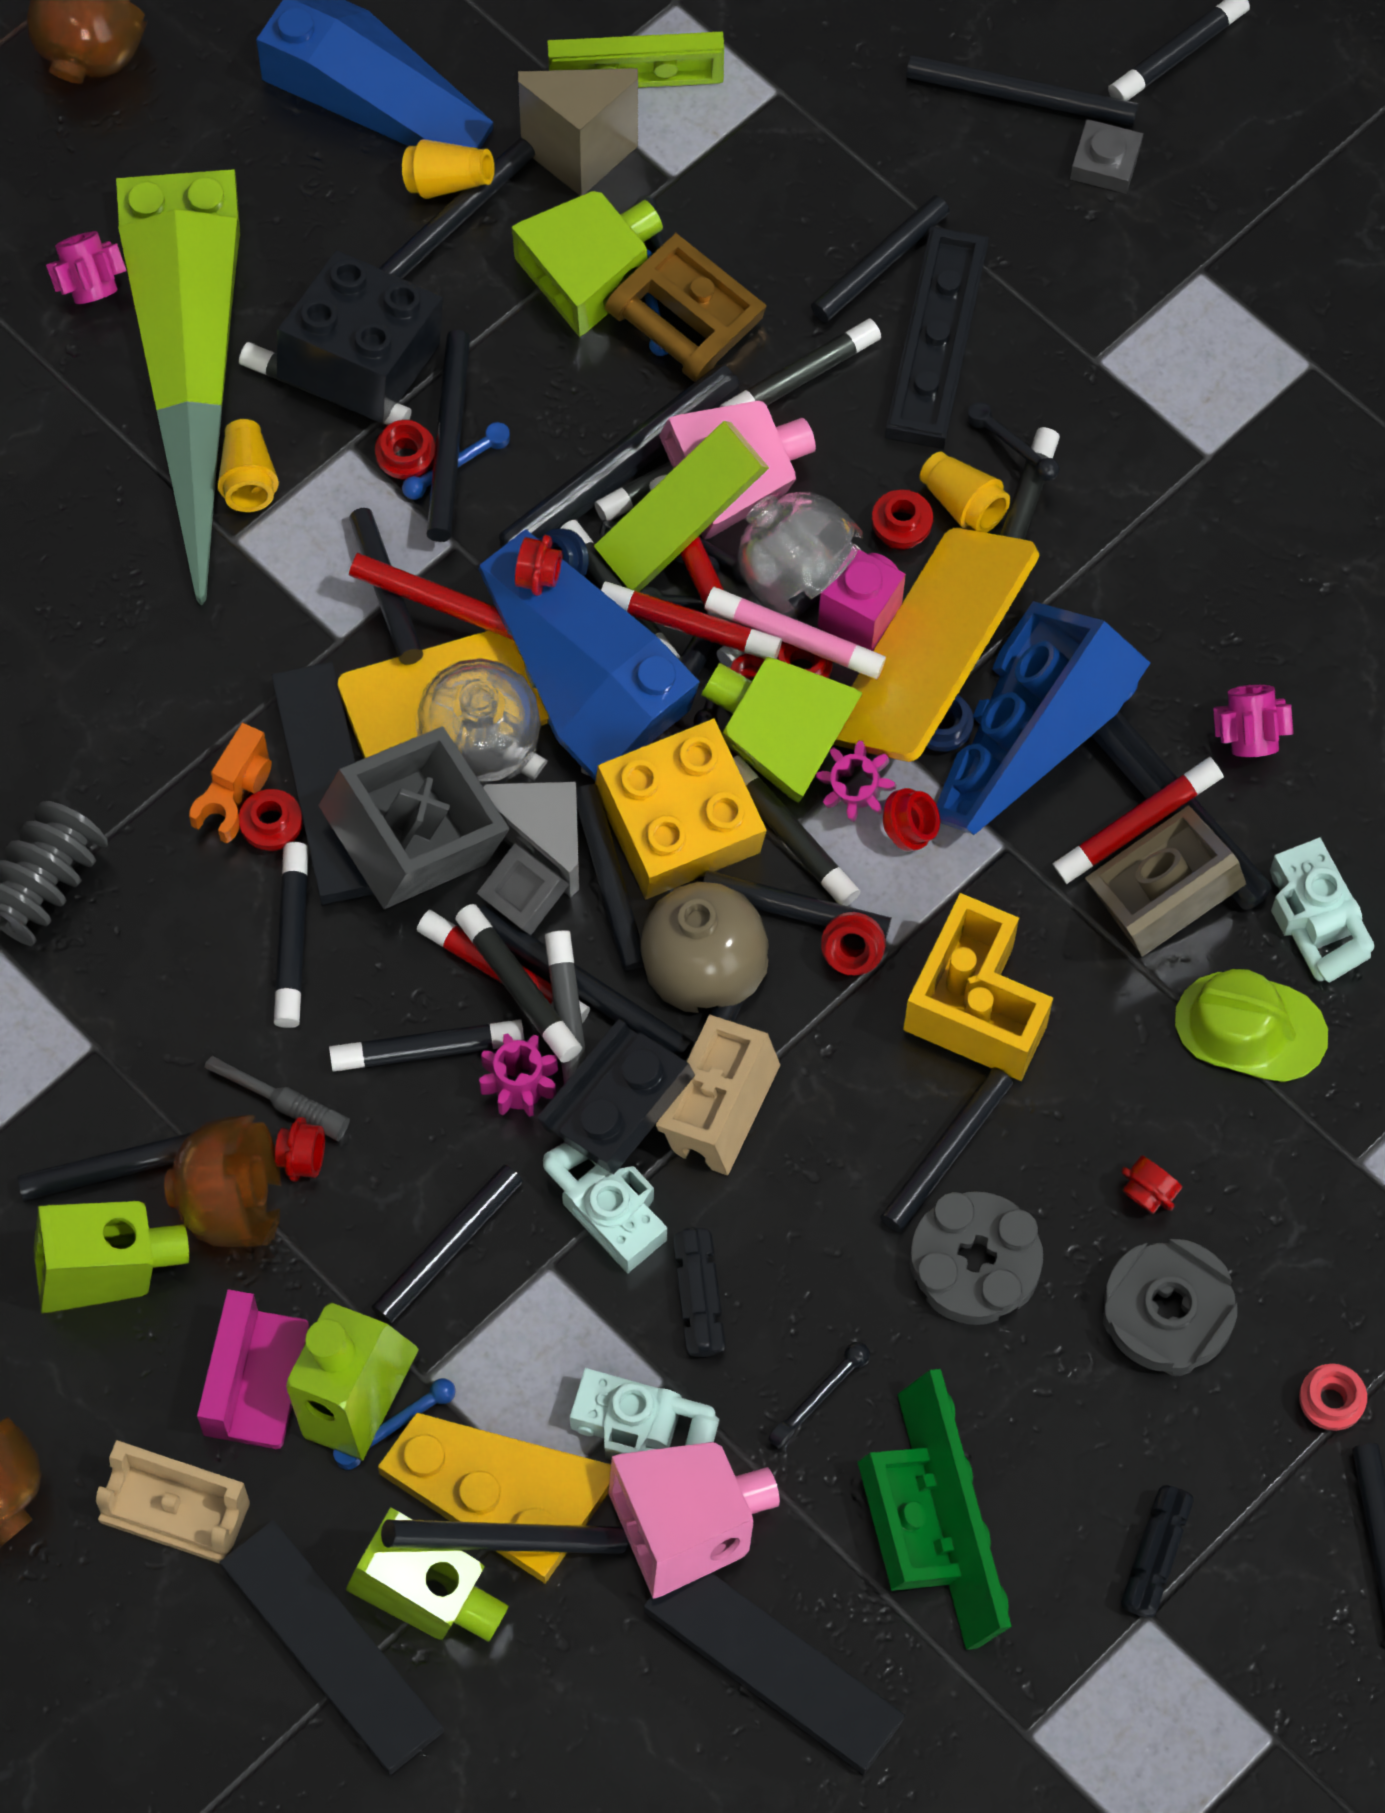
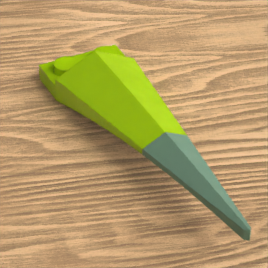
M234 169L116 178L118 229L196 600L201 605H203L207 598L222 403L240 239L237 182Z

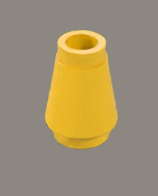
M422 139L416 146H408L402 159V176L405 187L410 193H419L424 199L480 185H489L494 178V159L489 149H478Z
M249 419L235 420L229 423L224 430L225 438L218 479V491L232 509L240 512H255L266 508L273 501L279 481L259 424Z
M942 451L933 454L920 471V481L928 487L963 529H974L975 531L987 533L1002 520L1009 508L1010 495L1003 490L1004 486L1001 480L953 457H949Z

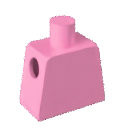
M753 401L680 414L667 420L659 436L673 468L723 421L732 422L769 467L757 481L701 533L704 540L717 535L787 493L796 480L795 471L790 461L813 453L816 450L813 432L804 418L775 427L767 405L763 401Z
M714 1442L622 1453L612 1456L608 1494L653 1599L666 1595L743 1558L750 1550L753 1529L752 1514L779 1506L778 1487L768 1467L735 1476L722 1446Z

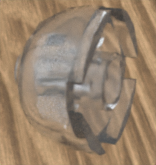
M812 491L788 493L778 499L774 495L767 496L755 504L746 516V521L749 525L741 536L738 550V564L741 576L752 593L766 608L778 613H786L795 609L788 599L795 597L802 591L810 599H813L842 574L859 550L851 539L853 536L862 538L863 531L833 501Z
M486 658L458 660L436 673L421 694L415 716V727L417 736L441 727L444 733L454 741L475 776L484 787L489 781H497L508 776L509 780L520 774L535 754L540 736L541 721L536 696L521 674L505 663Z

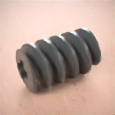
M43 801L38 804L33 811L36 821H26L18 830L20 840L11 841L4 849L6 860H0V929L13 939L28 946H32L37 939L26 926L27 922L32 921L46 927L52 921L48 913L41 906L42 902L46 901L61 907L67 901L56 886L58 881L73 887H77L82 881L70 866L73 861L90 868L95 864V857L85 845L90 842L103 848L108 846L107 838L90 819L67 806L51 801Z

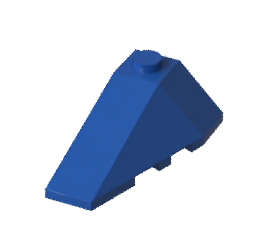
M282 0L256 39L263 81L407 146H416L420 140L426 139L481 149L494 129L493 121L370 11L346 0Z
M525 529L479 565V572L507 633L512 635L526 665V675L532 688H536L549 715L548 723L556 740L596 782L598 765L647 746L691 710L700 681L654 633L563 559L560 575L555 587L543 586L542 594L539 596L532 594V589L517 587L515 585V571L522 541L525 537L538 539Z
M1033 601L999 651L992 668L1000 676L990 700H979L973 714V718L980 724L971 745L966 746L957 753L936 805L939 810L940 823L972 835L979 832L1112 719L1122 705L1132 697L1137 689L1138 681L1150 665V662L1104 620Z

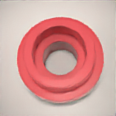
M1324 1364L1314 1368L1305 1377L1300 1388L1299 1401L1303 1413L1313 1424L1322 1429L1338 1431L1351 1427L1361 1418L1367 1405V1390L1362 1379L1352 1369L1340 1364ZM1325 1390L1338 1392L1343 1398L1344 1405L1340 1408L1326 1406L1321 1399V1393Z

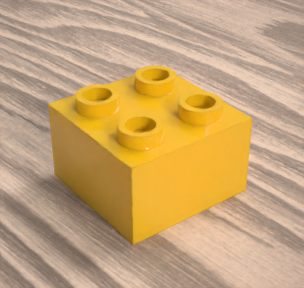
M715 719L598 765L595 784L598 787L608 820L645 900L703 877L707 870L715 872L761 852L767 830Z

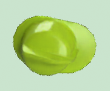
M1230 969L1197 979L1184 990L1176 1006L1175 1028L1182 1044L1196 1058L1214 1066L1228 1068L1264 1080L1287 1082L1305 1077L1319 1066L1328 1048V1027L1321 1010L1308 996L1288 986L1268 981L1263 975L1248 969Z

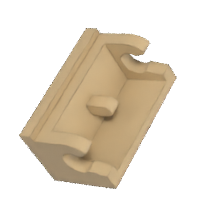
M709 1014L687 1060L695 1076L658 1120L656 1127L658 1131L665 1134L672 1150L680 1157L686 1159L690 1149L705 1157V1162L711 1170L728 1176L778 1072L780 1063L768 1033Z
M116 1440L109 1457L110 1467H112L110 1480L106 1488L99 1486L97 1491L96 1504L100 1511L99 1523L220 1564V1561L231 1553L250 1505L244 1483Z

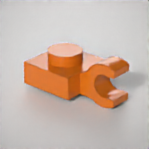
M243 722L241 723L211 772L212 783L206 792L193 802L190 808L189 817L193 828L199 830L207 816L221 814L225 819L218 829L220 841L227 844L235 838L240 828L238 810L249 792L254 794L262 789L271 770L272 761L269 759L264 732Z

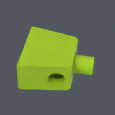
M592 191L512 226L514 256L516 261L571 328L581 337L608 314L605 310V305L609 297L619 285L648 259L647 248L644 242L661 232L663 225L654 207L646 200H642L622 214H619L603 193Z
M766 657L753 681L719 663L701 696L733 714L722 733L727 746L790 799L799 803L860 699L862 692L778 659Z
M129 1201L38 1206L33 1254L41 1313L144 1296L149 1292L153 1268L189 1263V1245L185 1224L149 1228L146 1206L143 1202Z
M329 1303L324 1307L317 1322L307 1331L306 1344L288 1377L286 1389L305 1439L333 1450L336 1449L363 1461L419 1349L390 1325L340 1305Z
M390 1507L345 1590L434 1638L442 1640L454 1622L489 1642L509 1605L474 1586L485 1566L462 1550L385 1547L381 1539V1530L384 1522L388 1519L412 1520ZM436 1581L441 1583L446 1588L448 1596L441 1597L433 1594L428 1589L426 1582Z

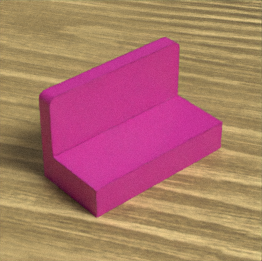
M227 1290L197 1414L203 1436L272 1449H279L283 1446L292 1409L286 1385L288 1377L306 1344V1334L310 1328L307 1320L258 1311L254 1294Z

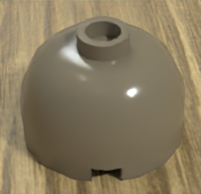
M695 882L677 887L657 901L644 921L640 952L648 982L661 999L684 1012L699 1013L698 1007L711 1008L719 1005V1008L741 1003L751 996L767 974L769 943L761 916L742 893L723 884Z

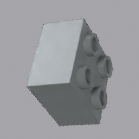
M444 726L339 769L318 805L383 909L486 865L509 831L508 825Z

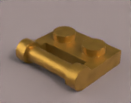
M675 233L617 287L606 302L605 310L618 321L627 319L683 365L682 372L692 381L696 382L713 369L716 363L763 318L767 305L680 235ZM649 292L706 338V340L698 347L640 299Z

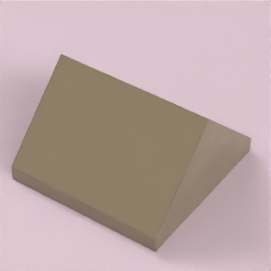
M638 68L518 71L521 138L525 139L535 151L533 159L579 196L586 194L638 147Z
M1189 805L1085 877L1141 957L1246 885L1239 861L1233 852Z

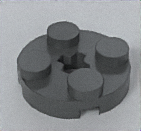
M977 1191L963 1194L952 1192L941 1197L935 1207L927 1212L919 1222L913 1236L910 1252V1269L914 1281L917 1280L919 1288L927 1296L926 1301L942 1316L970 1325L992 1323L998 1321L1000 1316L1011 1313L1015 1308H1021L1033 1295L1043 1265V1247L1038 1236V1226L1033 1216L1021 1210L1016 1204L1006 1198L992 1193ZM973 1244H981L986 1247V1253L994 1256L995 1263L994 1265L983 1263L979 1272H972L967 1269V1259L958 1255V1252L962 1248H971Z
M1169 1239L1168 1243H1156L1147 1246L1148 1243H1145L1128 1251L1112 1270L1104 1293L1103 1325L1112 1336L1117 1347L1132 1361L1148 1369L1164 1371L1172 1376H1182L1190 1373L1195 1367L1208 1363L1220 1353L1228 1342L1237 1319V1303L1235 1304V1293L1231 1287L1233 1281L1222 1261L1201 1245L1180 1239ZM1173 1291L1179 1293L1183 1297L1180 1308L1187 1315L1180 1319L1174 1316L1170 1319L1161 1317L1157 1313L1159 1306L1152 1301V1298L1156 1294L1168 1298Z

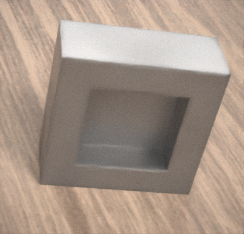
M1087 119L1072 165L1070 180L1127 194L1144 133Z
M514 843L477 894L531 935L569 886V883L524 848Z

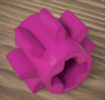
M91 231L72 236L55 245L59 260L46 264L55 292L61 291L62 295L71 292L75 304H84L102 299L117 291L114 275L126 271L117 243L111 244V241L101 243L98 232Z
M1244 685L1228 690V706L1213 708L1215 737H1221V743H1231L1232 754L1235 756L1260 757L1274 754L1279 751V735L1293 734L1292 705L1286 704L1284 698L1276 699L1275 688L1270 685Z
M860 740L855 745L854 754L843 757L839 750L834 747L830 749L831 756L836 762L832 771L817 772L816 775L819 781L824 784H831L834 789L823 801L826 807H835L842 801L847 805L848 819L855 822L858 816L859 808L870 806L877 814L883 813L882 807L877 800L881 790H896L894 781L881 778L879 771L884 769L890 761L887 755H879L871 761L866 757L864 742ZM862 766L867 778L873 780L872 785L861 786L858 796H851L847 786L840 782L842 776H852L854 768Z
M506 1033L503 1034V1045L497 1050L496 1054L491 1051L482 1052V1066L491 1073L479 1079L481 1095H490L496 1092L499 1114L504 1115L509 1108L524 1109L526 1114L531 1117L534 1116V1104L538 1102L541 1096L553 1099L556 1095L555 1083L546 1076L553 1075L558 1071L557 1056L547 1055L541 1057L539 1052V1036L533 1035L528 1042L522 1040L513 1041V1038ZM522 1069L530 1071V1075L521 1073L515 1081L509 1080L507 1076L508 1074L516 1077Z

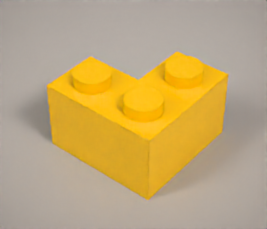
M959 893L907 1001L903 1030L989 1068H998L1008 1076L1022 1081L1047 1028L1053 997L1001 975L1014 947L1019 918Z

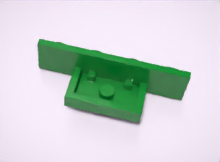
M933 1369L927 1371L897 1394L912 1449L870 1452L858 1461V1466L891 1591L949 1585L966 1650L978 1649L1012 1627L1008 1615V1598L1005 1590L1000 1585L992 1557L989 1529L981 1517L972 1484V1467L964 1455L955 1422L954 1402L947 1393L941 1369Z

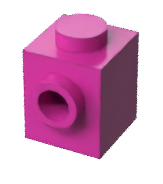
M851 546L820 593L818 628L873 651L902 605L906 574L899 571L897 566L887 557L878 553L867 554Z

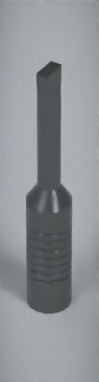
M211 1056L205 1063L204 1068L269 1099L275 1110L295 1120L298 1117H304L307 1124L323 1126L325 1135L336 1141L343 1137L348 1128L350 1118L305 1097L289 1087L274 1088L214 1056Z

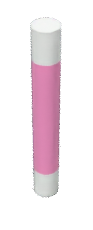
M713 587L707 598L704 609L751 629L782 638V641L876 680L885 664L886 656L719 588Z

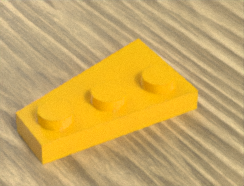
M416 1413L381 1461L378 1470L381 1476L449 1521L586 1526L608 1495L611 1464ZM496 1551L545 1584L567 1554L565 1552Z

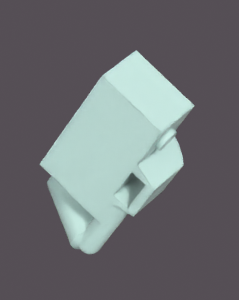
M1319 837L1274 855L1270 873L1274 884L1279 888L1280 892L1275 897L1271 912L1284 936H1293L1314 978L1318 981L1326 980L1330 983L1370 959L1371 952L1374 949V942L1362 922L1360 907L1349 892L1321 838ZM1352 935V940L1321 957L1318 948Z
M565 1142L545 1153L543 1167L564 1190L562 1193L563 1205L627 1274L667 1241V1227L649 1209L654 1200V1187L634 1166L619 1168L613 1175L593 1162L595 1166L579 1180H576L568 1170L589 1158ZM629 1183H630V1184L633 1186V1188L640 1194L639 1196H638V1194L628 1185Z
M585 1368L570 1414V1428L585 1436L604 1438L605 1458L612 1460V1456L622 1453L669 1448L679 1415L692 1418L685 1445L714 1442L719 1418L715 1416L713 1407L684 1399L674 1391L652 1387Z

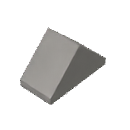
M576 782L486 784L483 787L509 827V831L503 840L511 847L514 843L518 844L569 883L564 893L571 898L579 890Z

